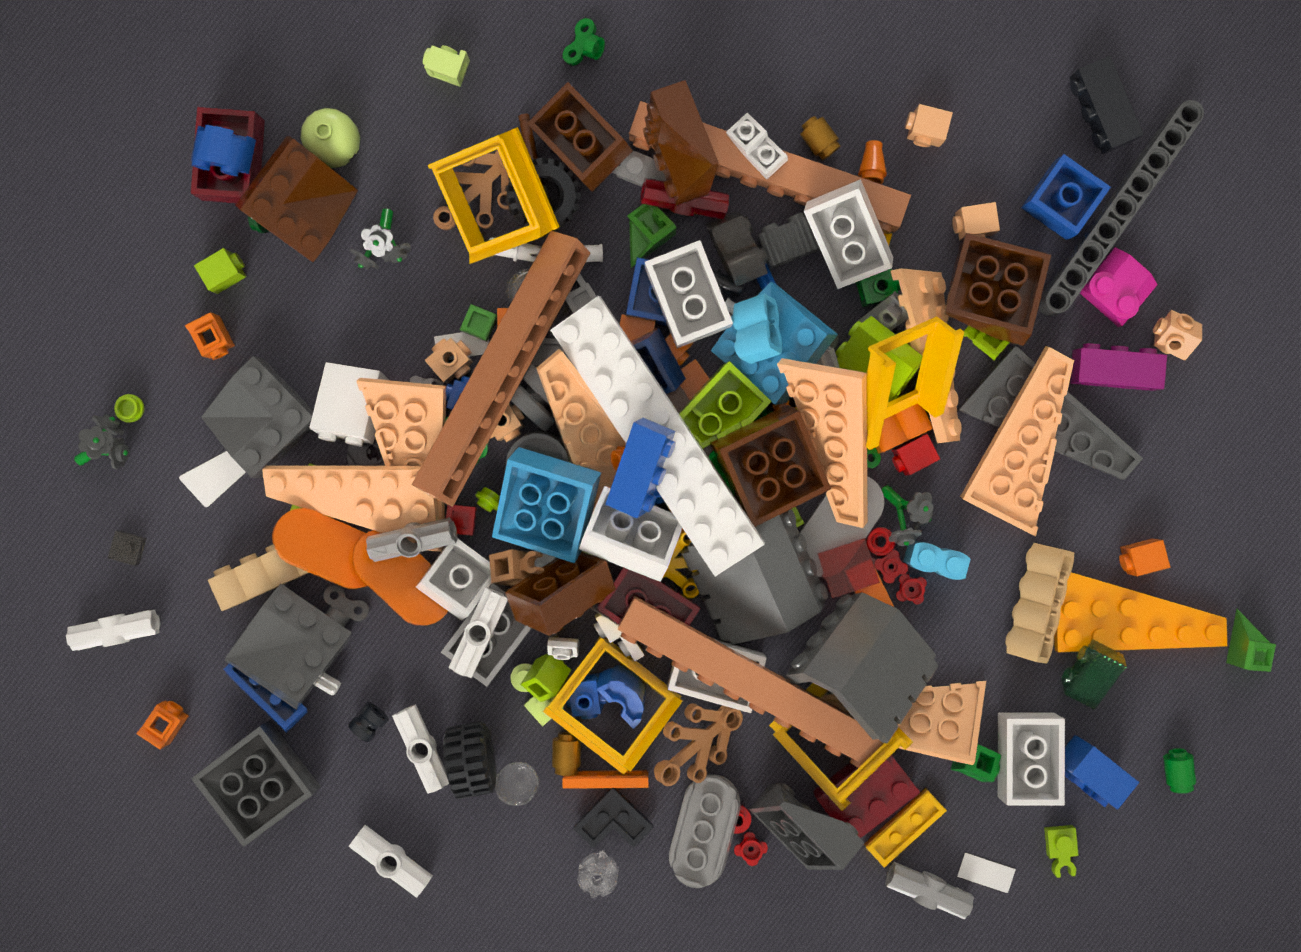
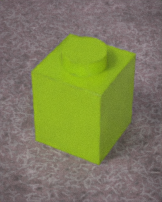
M224 248L194 265L207 289L216 294L246 278L242 270L245 265L236 252L232 253Z
M547 653L534 661L520 685L537 700L543 702L557 695L571 669L564 664L563 660L555 659Z

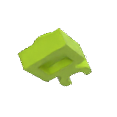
M1073 825L1044 827L1047 856L1050 859L1055 858L1052 863L1053 874L1060 878V869L1063 866H1068V873L1071 876H1075L1076 867L1071 862L1070 857L1078 856L1076 828Z

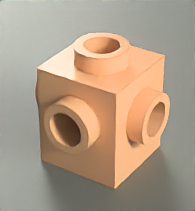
M1171 310L1165 318H1160L1153 328V333L1155 334L1154 346L1165 354H1172L1182 360H1186L1202 341V324L1194 321L1187 314H1180Z
M452 338L447 341L446 339L439 341L432 348L434 353L425 359L426 363L439 378L447 384L455 377L459 380L462 376H465L471 370L469 365L473 363L469 358V355L472 353L462 340L456 342ZM454 355V360L449 363V358Z
M510 402L503 413L507 418V423L504 426L497 424L490 439L493 437L498 441L505 439L507 443L521 434L519 430L525 427L521 421L525 418L523 413L515 404L511 405Z

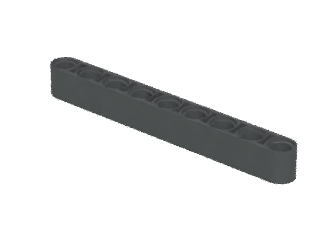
M1195 100L1185 101L1168 114L1043 291L1038 307L1042 314L1054 316L1065 312L1072 305L1202 121L1204 110L1199 102ZM1182 111L1188 115L1189 122L1183 119ZM1165 134L1172 138L1173 145L1166 142ZM1149 157L1156 161V169L1150 166ZM1133 180L1139 183L1140 192L1133 189ZM1116 203L1123 206L1124 215L1118 214ZM1100 226L1104 227L1107 230V239L1103 238L1100 235ZM1084 249L1091 253V262L1083 258ZM1067 272L1075 276L1074 286L1067 282ZM1051 295L1058 298V309L1050 305Z

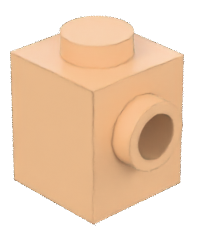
M919 104L914 112H909L905 124V129L909 130L907 139L913 140V143L920 147H930V145L940 147L946 140L953 112Z
M996 202L961 207L955 212L953 229L955 233H958L959 241L963 240L966 233L986 238V236H992L1000 231Z

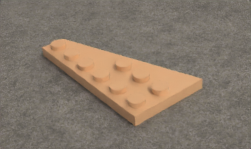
M902 268L891 270L893 281L899 280L902 294L897 296L899 304L904 306L908 313L909 319H907L905 324L906 330L936 316L947 324L949 316L944 314L946 308L944 299L946 284L942 277V272ZM928 334L910 342L911 347L922 356ZM952 379L944 414L934 418L929 413L937 443L960 441L962 427L957 415L958 394L954 388V379Z
M558 349L536 369L570 463L602 472L592 511L593 514L603 487L611 488L616 475V471L611 463V452L616 450L618 446H626V443L577 369L566 355Z

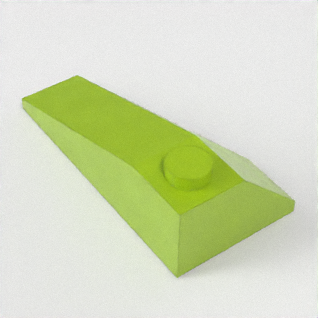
M728 361L702 386L679 412V415L699 445L704 449L711 445V442L752 423L771 403V400Z

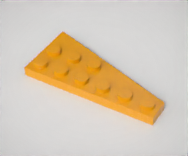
M1071 572L1067 580V591L1061 606L1059 624L1054 634V646L1056 652L1227 646V619Z

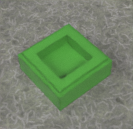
M471 304L460 331L487 342L497 320V314Z

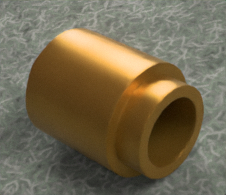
M813 116L801 126L804 130L800 134L814 155L816 157L819 155L822 161L841 147L837 142L839 138L824 117L817 119L816 116Z
M560 732L558 737L553 738L552 767L555 768V774L576 775L578 768L581 766V741L569 732Z

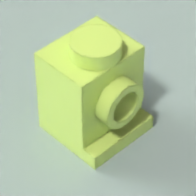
M442 45L441 48L431 46L424 53V68L429 76L461 87L470 62L467 52L461 50L459 55H457L458 52L448 46Z

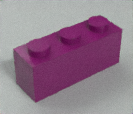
M1086 343L1083 344L1082 348L1072 350V360H1074L1070 384L1149 391L1162 390L1165 387L1167 355L1157 354V349L1140 348L1139 352H1128L1129 347L1111 346V350L1100 349V344Z

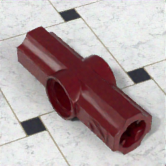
M645 178L642 184L640 203L667 208L671 212L681 215L694 216V214L724 219L729 206V195L710 190L709 195L677 206L674 198L668 197L664 181Z

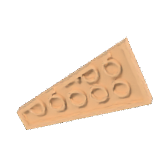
M1047 346L1042 351L960 496L963 500L1036 536L1038 530L1036 526L1039 512L1042 511L1043 507L1042 497L1045 484L1048 483L1057 442V439H1055L1058 424L1061 423V409L1064 396L1067 395L1074 360Z
M782 358L777 365L780 373L785 374L788 382L786 389L789 397L794 398L831 487L826 492L836 522L864 528L868 522L867 375L864 372Z
M359 378L356 382L359 391L362 390L366 401L365 408L368 416H371L376 430L374 435L385 466H422L446 422V386ZM437 500L439 520L445 519V503ZM442 546L440 550L429 549V551L442 552L444 546Z
M265 466L262 469L267 497L302 508L312 509L321 514L381 533L402 529L411 522L423 524L439 520L437 499L411 485L421 466ZM407 537L410 542L417 543L414 538Z
M986 681L963 685L955 683L940 687L925 686L915 703H912L913 706L902 723L898 724V727L913 741L906 750L973 765L976 758ZM834 694L822 697L827 702L849 713Z

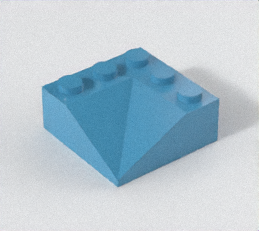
M770 282L758 295L765 293L776 300L779 312L778 327L782 339V353L752 364L740 359L734 348L737 330L733 324L724 331L711 351L725 363L730 361L776 405L787 403L791 398L786 389L788 386L787 379L784 373H780L777 363L784 358L816 364L838 334L778 285Z
M518 447L507 460L492 537L575 563L582 550H579V547L591 519L602 472Z

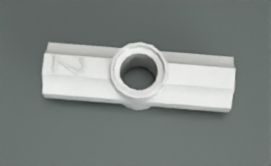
M485 588L449 665V668L462 676L473 677L508 602L506 595L495 589ZM480 625L484 627L486 638L476 639L472 634L473 626Z
M147 610L130 615L118 614L97 619L98 621L70 626L68 627L66 639L72 651L100 645L107 647L129 642L130 639L158 634L161 624L155 610Z
M416 704L394 714L392 717L407 747V757L414 763L427 793L435 792L448 785L446 769L437 752L436 741L429 734ZM416 743L425 744L428 748V754H419L415 748Z
M364 825L349 845L351 849L374 865L380 876L391 878L416 898L433 876L406 856L402 847L390 844L366 825ZM385 857H394L397 862V865H388L385 861Z

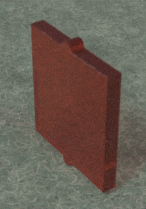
M865 538L817 553L823 570L822 578L826 579L832 598L880 583L873 564L875 559L870 555Z

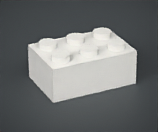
M861 179L806 203L804 213L837 289L892 268L893 255Z
M700 240L645 262V270L676 348L732 326V319Z
M604 486L584 533L579 550L661 582L669 566L682 526L673 513L653 506L649 513L646 512L637 519L605 505L611 488Z
M716 640L756 663L765 666L767 657L764 653ZM672 665L667 682L668 690L751 713L752 709L748 707L750 702L741 697H739L738 701L725 695L723 693L724 688L714 683L713 686H709L697 679L699 674L690 669L687 672H683Z
M998 713V753L1001 754L999 762L1000 771L998 774V798L1006 805H1065V719L1056 713Z

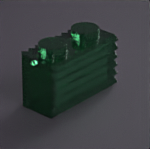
M1094 639L1091 640L1088 646L1084 645L1080 649L1075 665L1072 668L1068 667L1064 671L1061 678L1064 694L1075 699L1077 702L1080 701L1087 707L1095 709L1127 667L1124 655Z

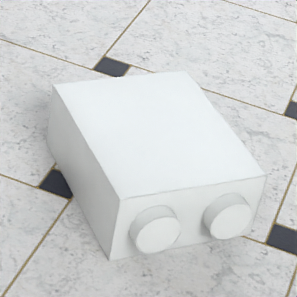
M326 362L309 428L319 434V439L335 442L336 438L346 439L345 443L354 446H362L363 442L373 444L376 430L371 416L367 414L362 390L359 391L356 381L359 378L389 379L377 370Z

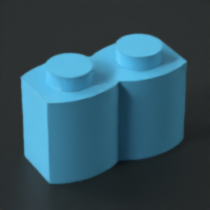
M764 293L734 304L732 322L737 330L734 348L740 359L752 364L780 355L782 353V339L778 327L779 312L776 300Z
M915 541L907 546L903 561L908 566L920 571L935 572L950 579L961 580L966 578L971 559L959 551L938 548L933 544Z

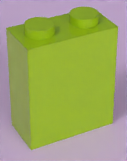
M872 316L863 323L857 321L848 333L851 336L849 341L843 342L835 352L838 357L839 368L867 374L871 353L868 351V347L895 334ZM907 343L884 353L896 362L888 402L898 398L921 365L923 356Z

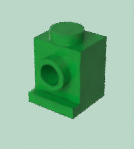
M892 268L856 282L862 308L880 303L894 291L898 294L901 287L899 280L893 281ZM878 281L885 283V291L877 288Z
M977 744L975 763L970 765L953 761L951 770L959 771L981 782H994L1000 771L999 762L1001 754Z

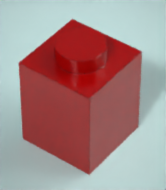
M928 434L920 435L892 450L894 454L892 462L899 473L903 471L904 475H911L940 460Z

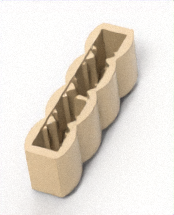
M1033 543L1032 547L1028 550L1026 554L1027 571L1019 582L1020 599L1012 611L1014 626L1008 632L1005 641L1008 654L1039 663H1048L1053 649L1054 634L1060 620L1061 606L1066 596L1067 580L1073 567L1074 552Z
M271 545L265 548L267 553L258 558L256 553L240 559L241 565L231 569L230 565L215 570V577L209 579L208 582L221 611H224L309 572L283 561L277 554L275 546Z

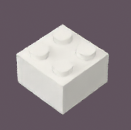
M458 539L455 544L445 546L416 588L462 621L469 616L477 605L485 588H489L492 584L490 562Z

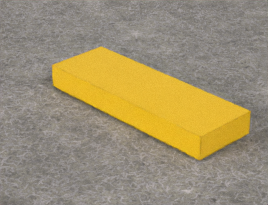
M925 788L864 843V846L885 868L947 810Z

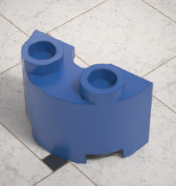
M206 125L204 128L198 126L191 156L192 166L203 170H210V166L221 167L220 172L231 176H238L239 172L249 174L256 140L250 136L235 135L233 130Z
M616 665L613 668L600 672L596 690L608 703L619 702L623 706L620 715L634 729L640 723L644 711L646 698L644 684L636 674L622 665Z

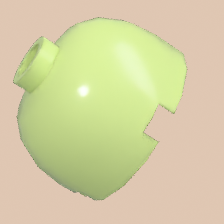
M324 108L314 111L306 118L301 128L300 138L302 145L330 168L346 165L350 162L349 159L353 157L354 153L356 154L359 150L360 135L358 128L348 115L339 110Z

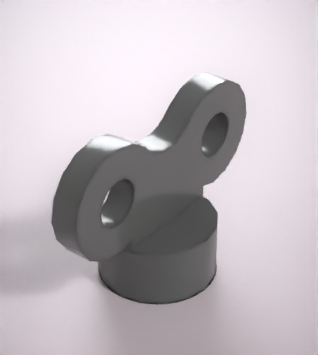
M332 585L325 590L324 601L330 606L326 615L344 627L350 618L355 622H361L368 617L369 608L364 601H351L347 599L344 590L337 585ZM337 593L339 597L336 600H332L330 595ZM360 607L363 610L360 615L355 614V608Z

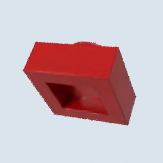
M447 504L446 518L450 517L454 521L457 534L474 535L477 507L453 505L452 507Z

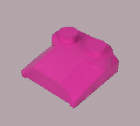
M1115 247L1100 263L1080 294L1117 327H1121L1129 318L1136 315L1140 305L1158 284L1152 274L1136 259Z

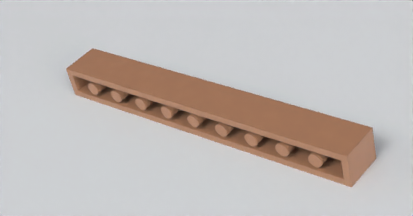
M640 101L629 132V141H632L635 147L648 151L649 148L654 149L652 144H647L643 134V128L646 127L645 117L648 114V103ZM703 123L719 162L715 175L723 178L736 177L741 179L740 183L752 188H756L757 185L767 188V192L774 196L783 197L785 194L793 197L794 202L806 206V203L812 199L861 179L883 233H895L900 228L911 197L910 194L786 151L783 152L787 155L788 161L766 179L727 136V131Z
M554 231L549 233L441 432L432 445L430 452L411 484L415 488L452 507L455 504L590 255L589 250L577 238Z
M636 596L632 599L618 625V630L622 632L620 636L628 642L636 644L639 641L647 645L646 651L658 658H661L663 655L673 660L671 664L679 670L687 672L690 669L699 674L697 679L709 686H713L714 683L724 688L723 693L737 701L739 697L750 702L748 707L762 715L767 711L775 716L774 721L781 726L789 729L792 725L801 730L799 735L813 743L818 739L825 743L826 746L824 748L838 757L842 753L851 758L850 763L858 768L884 744L879 739L872 740L855 718L846 711L806 689L792 684L786 678Z

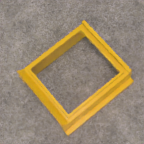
M518 127L428 165L429 169L432 168L469 252V264L538 239L560 227ZM497 149L529 225L485 242L453 167Z
M936 316L868 347V351L871 353L866 374V447L869 450L879 446L884 419L919 404L934 418L944 414L964 336L963 330H954ZM928 334L915 390L888 402L896 362L884 353Z
M599 637L591 651L552 702H549L542 712L624 775L627 770L632 771L683 701L680 699L681 695L668 690L667 685L640 663L634 661L631 656L625 657L622 650L613 642L610 643L606 637L603 639ZM604 652L636 674L643 682L665 698L623 756L562 709Z
M814 683L806 689L820 698L828 692V690ZM775 721L769 725L775 731L774 737L842 811L850 804L847 797L900 746L906 750L913 743L898 727L890 741L884 743L837 788L787 734L788 728L781 726Z

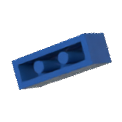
M644 417L633 423L605 505L637 519L652 510L656 501V496L653 495L656 485L659 486L662 483L666 473V469L663 468L665 460L670 458L676 442L673 441L676 431Z
M231 664L224 668L226 674L286 733L308 713L307 708L302 703L297 710Z

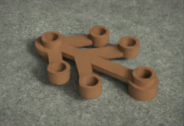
M498 150L495 154L487 153L472 159L469 163L461 164L464 167H471L473 164L491 165L492 167L484 174L455 172L459 184L471 185L464 192L468 204L480 194V212L476 217V221L483 229L490 228L494 223V218L491 214L492 183L500 175L501 193L497 197V202L500 208L504 210L510 209L509 206H504L500 202L503 196H507L505 188L509 183V175L502 163ZM442 206L434 212L433 219L438 228L450 230L456 225L449 207ZM442 213L450 215L448 222L442 223L439 217ZM488 215L491 219L490 223L487 225L481 224L480 217Z
M694 703L689 704L684 712L686 719L693 723H698L701 720L713 721V723L706 729L682 727L673 721L668 722L663 729V734L666 738L672 741H678L679 739L692 741L671 760H663L656 764L654 768L656 780L665 786L674 785L679 780L680 767L697 753L695 763L687 770V776L695 783L703 782L707 775L706 765L708 759L717 765H721L726 761V749L730 732L740 727L743 720L741 711L723 705L718 710L703 709ZM718 734L717 744L711 747L713 738Z

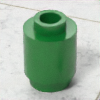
M1181 748L1169 750V753L1163 756L1166 784L1170 786V791L1174 793L1194 791L1196 775L1193 755Z

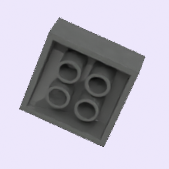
M253 356L232 376L201 418L229 455L251 478H262V469L265 466H275L311 431L309 427L314 410L264 359Z
M280 584L260 608L226 656L225 661L297 710L348 643L352 632L283 584Z
M271 720L259 726L191 778L243 847L311 797L321 787Z
M769 784L749 810L808 870H843L864 844L857 836L859 834L857 829L848 822L814 812L807 805L800 803L794 797V791L786 784Z

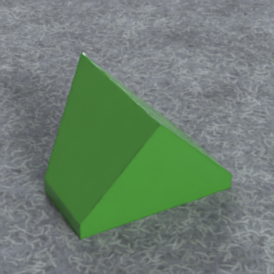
M642 204L627 216L630 224L631 268L636 265L637 258H646L676 235L675 224L657 206Z
M1236 609L1226 663L1247 670L1271 672L1276 644L1270 643Z

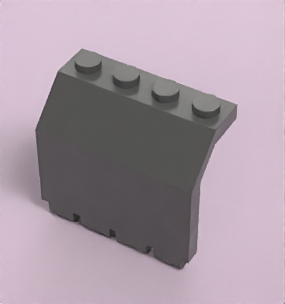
M792 509L756 526L755 528L764 540L765 545L717 576H714L692 542L687 549L681 552L689 571L697 570L691 576L700 595H707L702 600L711 619H717L713 624L721 641L730 640L731 644H737L787 633L821 612L828 597L827 589L823 583H820L817 576L816 563L808 555L805 537L797 529L796 517Z
M863 592L853 595L846 594L836 602L837 607L832 614L824 618L821 623L822 627L817 634L807 641V647L803 653L792 661V667L785 676L792 684L812 682L832 692L872 740L879 739L883 743H888L898 729V724L902 723L913 706L912 703H915L925 688L926 682H929L937 670L938 664L934 660L936 654L899 609Z

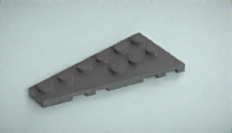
M1013 346L957 410L999 428L1036 363L1017 346ZM1067 391L1061 409V423L1058 424L1055 439H1057L1054 452L1120 480H1125L1143 458Z

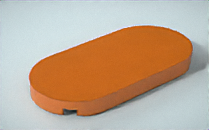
M308 508L291 510L277 521L273 529L272 540L277 554L283 561L345 588L358 589L368 586L357 575L353 565L354 547L359 539L366 534L365 532Z
M372 530L363 535L355 545L353 552V565L357 575L408 623L424 626L441 620L448 611L416 588L417 584L431 567V564L420 553L411 558L399 556L374 562L367 553L366 539L368 536L381 534V532Z

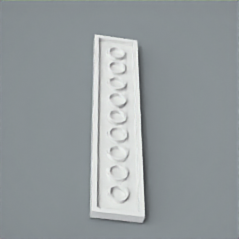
M597 296L552 328L551 332L625 443H627L633 423L643 417L676 431L673 441L676 442L674 451L670 458L665 460L663 468L666 469V473L662 483L659 486L656 485V489L714 576H717L765 545L764 540L601 296Z

